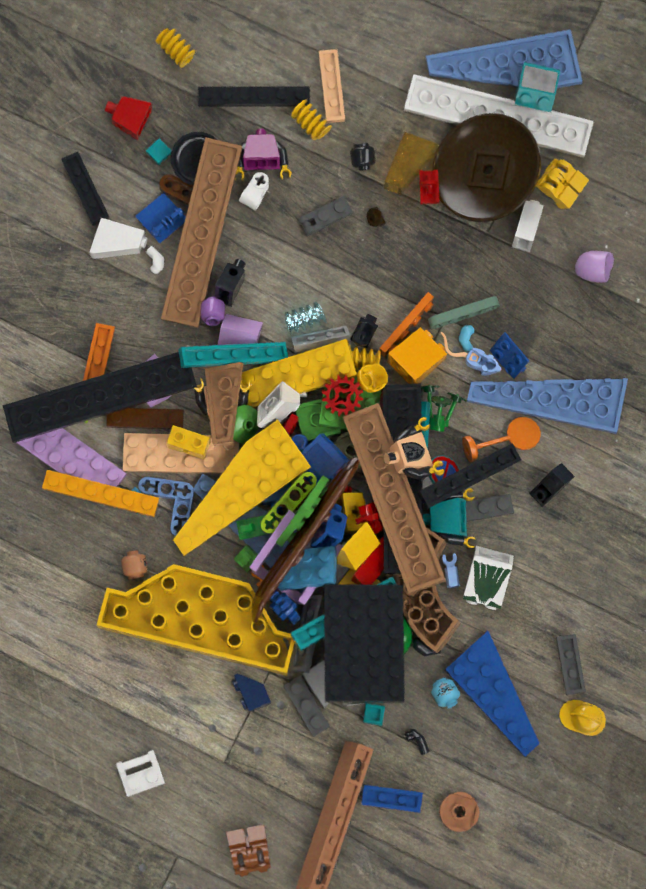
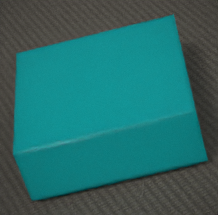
M160 138L146 150V153L158 165L168 158L172 152Z
M366 703L363 723L382 726L385 706Z

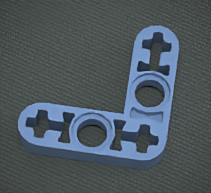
M153 477L142 478L138 485L139 490L143 494L175 500L171 521V533L175 537L177 531L174 528L179 525V520H175V518L188 520L191 516L194 498L193 486L190 483ZM150 482L151 486H156V482H158V493H155V488H149L148 491H145L142 485ZM164 484H169L172 490L170 493L164 494L161 492V487ZM175 485H178V490H184V487H188V491L191 492L187 493L186 496H183L182 492H177V495H174ZM179 506H186L188 512L185 515H179L177 513Z

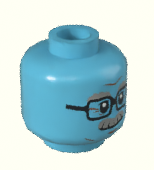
M441 678L432 685L431 694L440 707L447 706V708H451L458 703L457 700L460 697V692L451 679Z

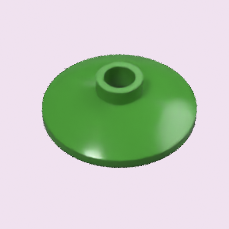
M248 405L237 407L234 441L245 443L256 435L259 427L257 426L258 411Z

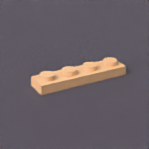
M337 49L319 51L327 123L345 122Z

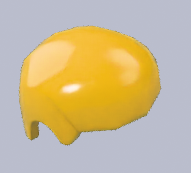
M378 363L366 364L358 371L357 382L360 383V388L364 391L374 393L383 389L388 383V374L385 368Z

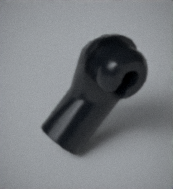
M419 637L413 640L414 649L422 656L441 653V651L438 653L433 651Z
M410 729V731L405 732L406 740L408 742L414 740L421 755L427 754L430 751L424 736L418 731Z

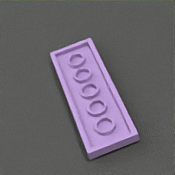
M63 428L16 442L59 473L118 487L127 476L124 471Z

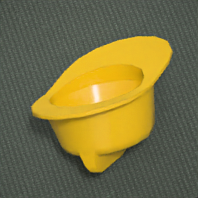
M570 700L563 704L560 709L559 717L561 723L572 731L587 736H594L602 732L605 727V714L595 705L581 700Z

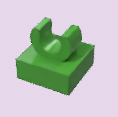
M246 545L234 560L246 572H249L251 570L249 567L258 554L249 545Z

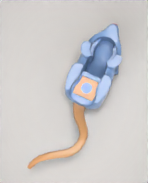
M441 332L446 352L453 357H465L468 367L481 371L483 376H488L502 370L498 362L493 359L494 356L484 354V351L481 349L472 348L469 353H452L449 351L445 334Z

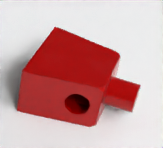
M125 96L121 97L118 104L108 101L105 107V112L113 114L112 124L136 140L139 139L152 111L150 102Z

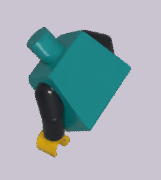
M468 488L463 493L461 491L430 507L429 514H423L424 524L431 525V531L443 538L446 543L459 546L464 544L467 548L475 547L468 545L469 539L476 540L474 537H467L466 539L463 537L467 536L466 501H472L475 498L468 497L467 492H473V489Z

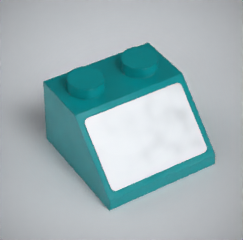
M524 62L515 94V105L551 112L556 96L560 70Z

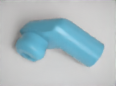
M471 325L463 326L458 338L466 353H469L473 348L469 341L474 333V327Z

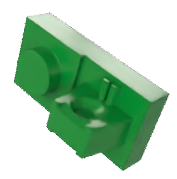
M270 514V516H273L271 521L266 520L264 522L266 524L265 529L274 528L272 525L276 520L274 514ZM265 515L236 521L240 540L273 534L265 533L260 527V522Z

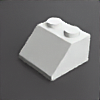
M282 381L258 406L257 426L266 428L276 420L283 424L287 420L288 415L299 408L300 394Z

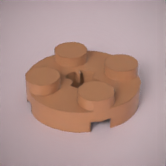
M465 792L450 794L443 800L440 806L442 823L454 832L467 831L478 821L480 811L477 802L471 795ZM458 806L463 807L462 811L465 812V815H461V818L456 817L457 814L454 813V809H458Z

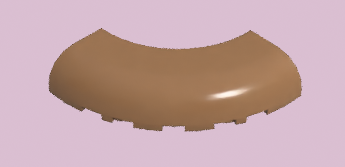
M426 528L439 561L442 551L447 544L443 538ZM395 574L396 584L403 585V613L417 636L428 647L438 653L460 626L459 620L443 605L438 594L437 585L409 595L402 575Z

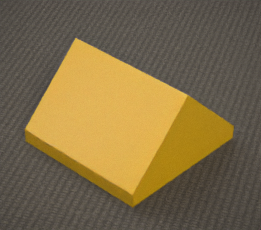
M367 522L341 548L337 556V564L357 570L379 546L380 542Z

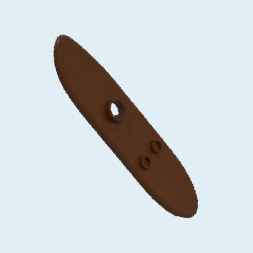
M357 457L351 458L345 468L341 469L328 485L327 491L314 508V511L308 519L304 520L305 523L299 531H296L294 538L287 544L263 579L253 600V623L258 621L268 600L291 567H295L304 556L305 547L322 522L325 523L331 516V509L346 489L358 468L359 459Z

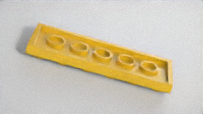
M344 339L242 372L241 379L243 378L242 383L245 386L249 385V380L252 381L248 389L249 398L247 405L256 409L282 381L299 394L325 387V383H331V377L334 380L337 379V374L340 375V378H343L345 374H347L348 379L357 377V371L348 340Z

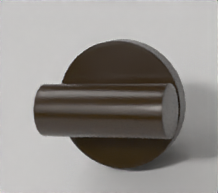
M378 207L368 210L367 221L369 225L381 227L386 224Z

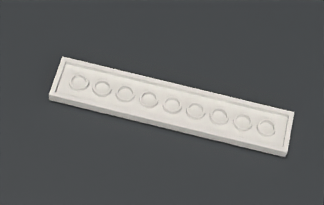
M413 75L404 107L406 112L456 125L476 115L487 113L504 114L523 123L535 137L538 146L582 158L585 156L594 122L556 111L546 112L515 105L514 100L418 75Z

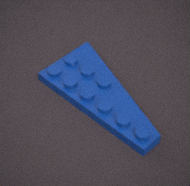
M487 631L449 665L445 671L517 750L526 757L540 743L490 633Z

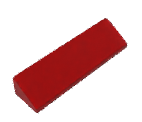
M384 536L379 541V546L368 556L352 577L351 581L356 585H372L384 570Z

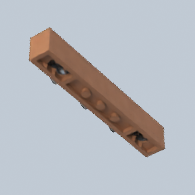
M345 741L296 889H327L333 870L338 865L337 858L346 831L351 826L350 819L358 795L363 790V780L374 749L359 743Z

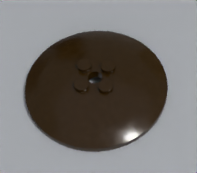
M498 113L476 115L455 126L440 143L433 160L432 170H438L439 200L456 216L473 222L498 220L516 211L530 197L540 176L541 154L533 134L517 119ZM492 166V173L485 174V169Z

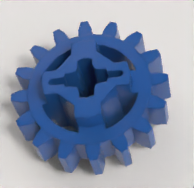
M275 590L269 599L272 602L269 607L282 621L287 618L289 622L295 625L301 620L295 611L297 605L285 592L280 595Z

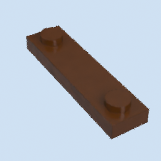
M127 408L108 414L106 426L107 428L172 429L174 425L183 428L184 409Z

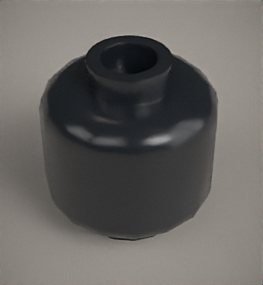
M369 143L354 145V148L350 150L352 166L359 168V171L370 170V166L376 163L374 148L369 146Z

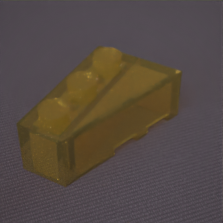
M404 132L385 179L384 189L402 195L416 179L419 170H423L435 156L440 144Z

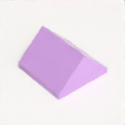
M226 314L220 328L218 345L258 343L263 323Z

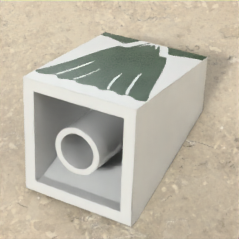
M476 546L463 599L473 605L478 603L484 604L488 609H501L514 556Z

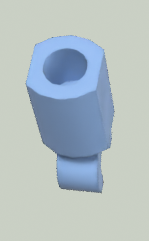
M453 553V560L450 562L446 560V555L442 556V562L446 565L444 571L447 588L460 586L458 568L455 566L457 560L455 553Z

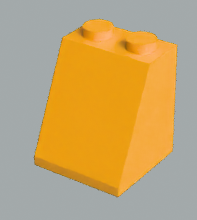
M420 327L388 353L387 363L408 384H419L446 359L447 353L441 343L437 344L433 340V336L428 330L424 331Z

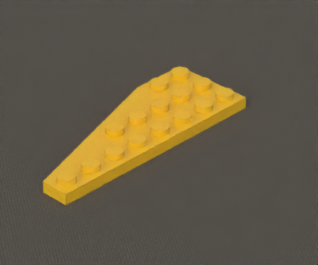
M276 420L245 442L175 536L173 541L184 556L311 468L279 420Z

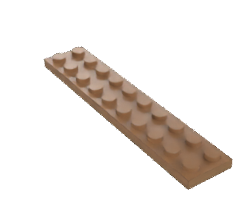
M205 138L161 320L194 328L199 327L201 303L206 298L240 160L241 145Z
M379 403L344 416V422L408 594L411 595L445 582L446 579L407 476L404 473L396 472L394 464L387 465L384 462V454L390 452L389 448L394 442Z

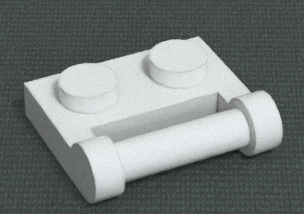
M154 750L148 751V754L132 760L116 763L127 797L165 784ZM151 761L152 767L126 775L125 770Z

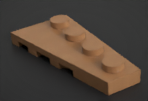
M242 362L205 368L212 444L233 442L243 370Z

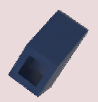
M238 673L234 675L235 680L232 683L236 692L240 691L243 696L240 701L244 710L248 709L249 713L271 704L263 683Z

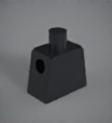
M236 259L234 264H226L215 285V297L222 300L229 307H232L244 281V267L246 263L240 259Z

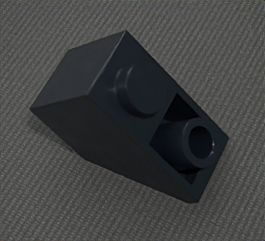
M561 463L552 469L529 494L543 507L575 476Z

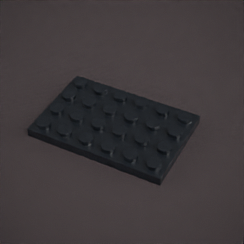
M324 584L325 702H405L403 585Z

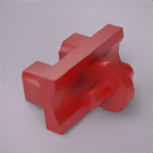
M419 170L420 204H439L438 170Z
M375 502L357 507L360 518L355 519L356 525L367 522L374 534L379 533L382 530L383 524L379 519L380 516Z

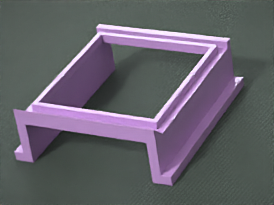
M288 510L249 567L252 569V573L262 580L269 572L262 567L263 563L295 515L290 510ZM338 544V545L335 546V547H336V551H337V556H338V554H339L341 548L343 547V546H341L340 544ZM278 587L276 589L281 593L285 592L297 604L300 605L302 603L305 605L316 587H307L302 594L295 589L279 590Z

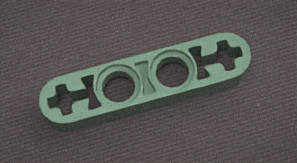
M497 296L489 297L432 316L428 319L430 329H437L498 308L500 304Z

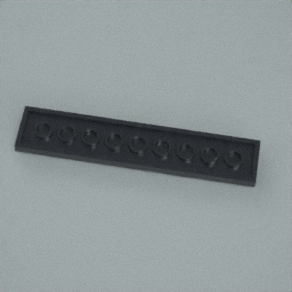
M179 352L3 405V410L12 442L16 443L196 388L197 384L192 367L181 368Z
M421 383L385 385L383 388V415L393 442L403 430L412 425H418L419 419L422 418ZM407 476L423 518V503L417 493L423 489V478L416 480ZM384 529V574H401Z

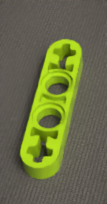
M302 473L262 518L260 522L262 531L273 533L285 515L280 516L277 513L279 505L284 504L287 507V512L288 510L292 512L316 485L317 479L313 473ZM304 476H311L312 478L310 481L312 482V484H307L304 486L303 489L306 490V492L304 493L302 489L297 487L296 485L297 483H299V485L301 486L304 483ZM292 490H297L300 493V498L297 501H293L289 497ZM272 512L277 518L281 519L279 523L277 520L272 523L273 529H265L266 524L264 522L273 519V516H270Z

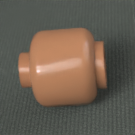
M138 550L127 552V556L121 559L123 575L129 577V579L143 578L144 574L148 572L146 556L139 554Z

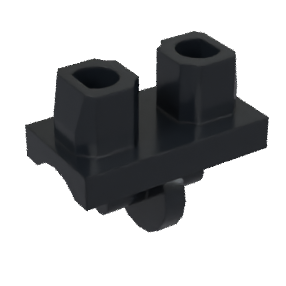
M367 314L365 319L361 317L351 337V341L357 346L367 348L378 327L375 324L377 318L370 314Z

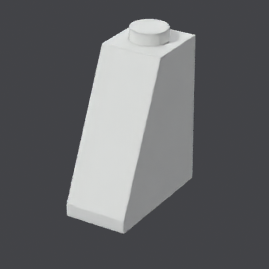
M535 200L525 202L513 241V248L530 252L544 206L540 202Z
M101 218L89 253L91 258L94 259L138 254L141 248H145L147 237H145L144 230Z

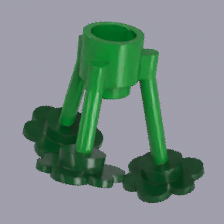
M422 386L423 391L427 392V400L430 402L429 429L444 432L445 427L449 425V420L456 404L461 403V401L466 402L467 400L458 394L455 395L447 392L451 396L450 399L444 396H432L431 392H435V388H440V386ZM432 402L438 406V412L432 415ZM451 405L445 418V416L441 415L442 408Z

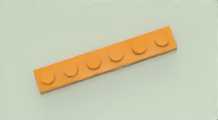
M47 470L42 486L43 490L155 517L159 503V497Z

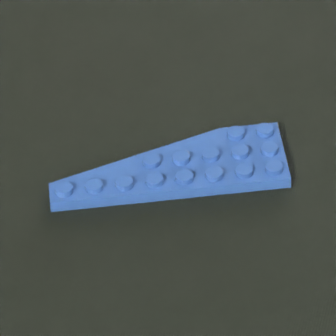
M571 30L426 56L429 76L517 87L523 63L527 62L559 69L560 75L557 88L582 84Z

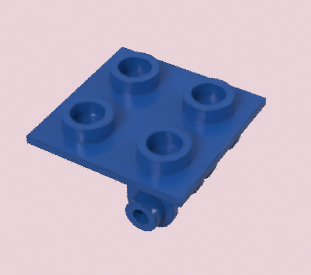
M162 193L135 216L159 244L182 226L186 219L182 209L177 208L165 193Z
M504 332L490 349V352L504 367L505 371L515 379L519 373L527 369L525 366L529 360Z

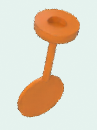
M518 417L508 425L507 436L477 445L471 436H465L462 439L466 458L471 463L478 459V449L507 440L511 444L513 443L517 449L529 450L537 445L541 433L539 426L534 420L527 417Z

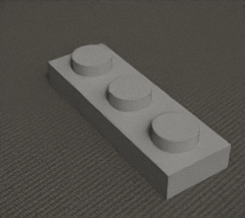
M347 325L291 337L295 353L306 352L347 339L348 342L351 341Z

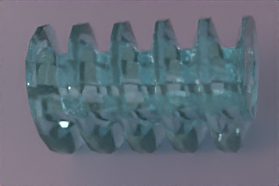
M316 301L313 302V308L307 304L306 311L303 307H299V313L295 309L292 310V316L288 312L285 313V324L291 336L293 329L298 334L299 327L306 331L307 324L310 328H313V322H316L319 326L320 319L327 323L323 309Z

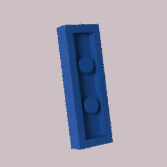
M364 785L361 805L420 813L423 793Z

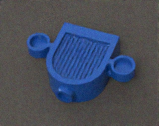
M302 434L292 437L298 449L303 450L302 454L311 466L306 472L313 473L316 476L317 482L322 476L328 478V482L332 481L338 472L350 461L325 434H319L310 444H308L306 436ZM311 476L303 477L310 484H312V482L310 481L312 478Z

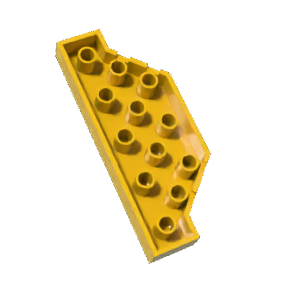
M175 564L127 592L106 588L97 621L99 629L286 676L295 646V641L290 633L278 631L265 609H263L258 621L253 623L252 605L255 592L249 583ZM283 638L288 639V642L290 644L289 651L286 647Z

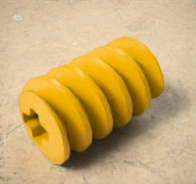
M164 29L157 36L156 43L160 44L161 49H165V53L170 55L172 60H175L176 65H180V68L185 67L193 59L196 50L193 49L189 52L191 45L184 46L186 43L185 39L179 41L181 34L174 36L176 29Z
M307 99L303 100L293 109L291 117L296 119L297 124H301L302 129H306L307 135H311L312 140L321 139L330 131L332 126L325 127L327 120L320 122L322 115L315 116L317 109L310 111L312 104L305 105Z
M358 346L351 351L356 371L359 370L360 366L363 367L366 364H380V350L377 351L376 355H374L373 349H370L367 354L364 347L359 352Z

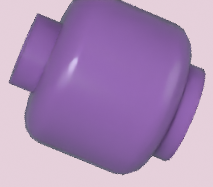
M213 296L205 299L201 303V320L209 326L219 325L225 318L224 302Z

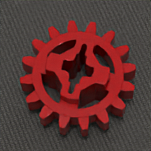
M337 374L336 380L331 377V383L324 384L327 390H322V394L326 395L322 398V401L327 402L325 404L326 409L331 407L330 412L332 414L337 411L338 416L342 412L348 415L350 410L353 413L355 412V406L361 407L358 401L363 400V397L359 395L363 393V389H358L360 386L359 382L354 384V377H351L349 380L347 374L343 378H340V375ZM339 383H347L349 385L345 387L340 386ZM333 388L335 391L334 396L330 399V391ZM339 392L346 393V398H339ZM355 392V399L351 402V395ZM343 404L346 407H337L335 405Z

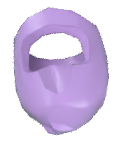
M606 251L583 253L575 264L577 276L590 282H607L614 263L613 254Z

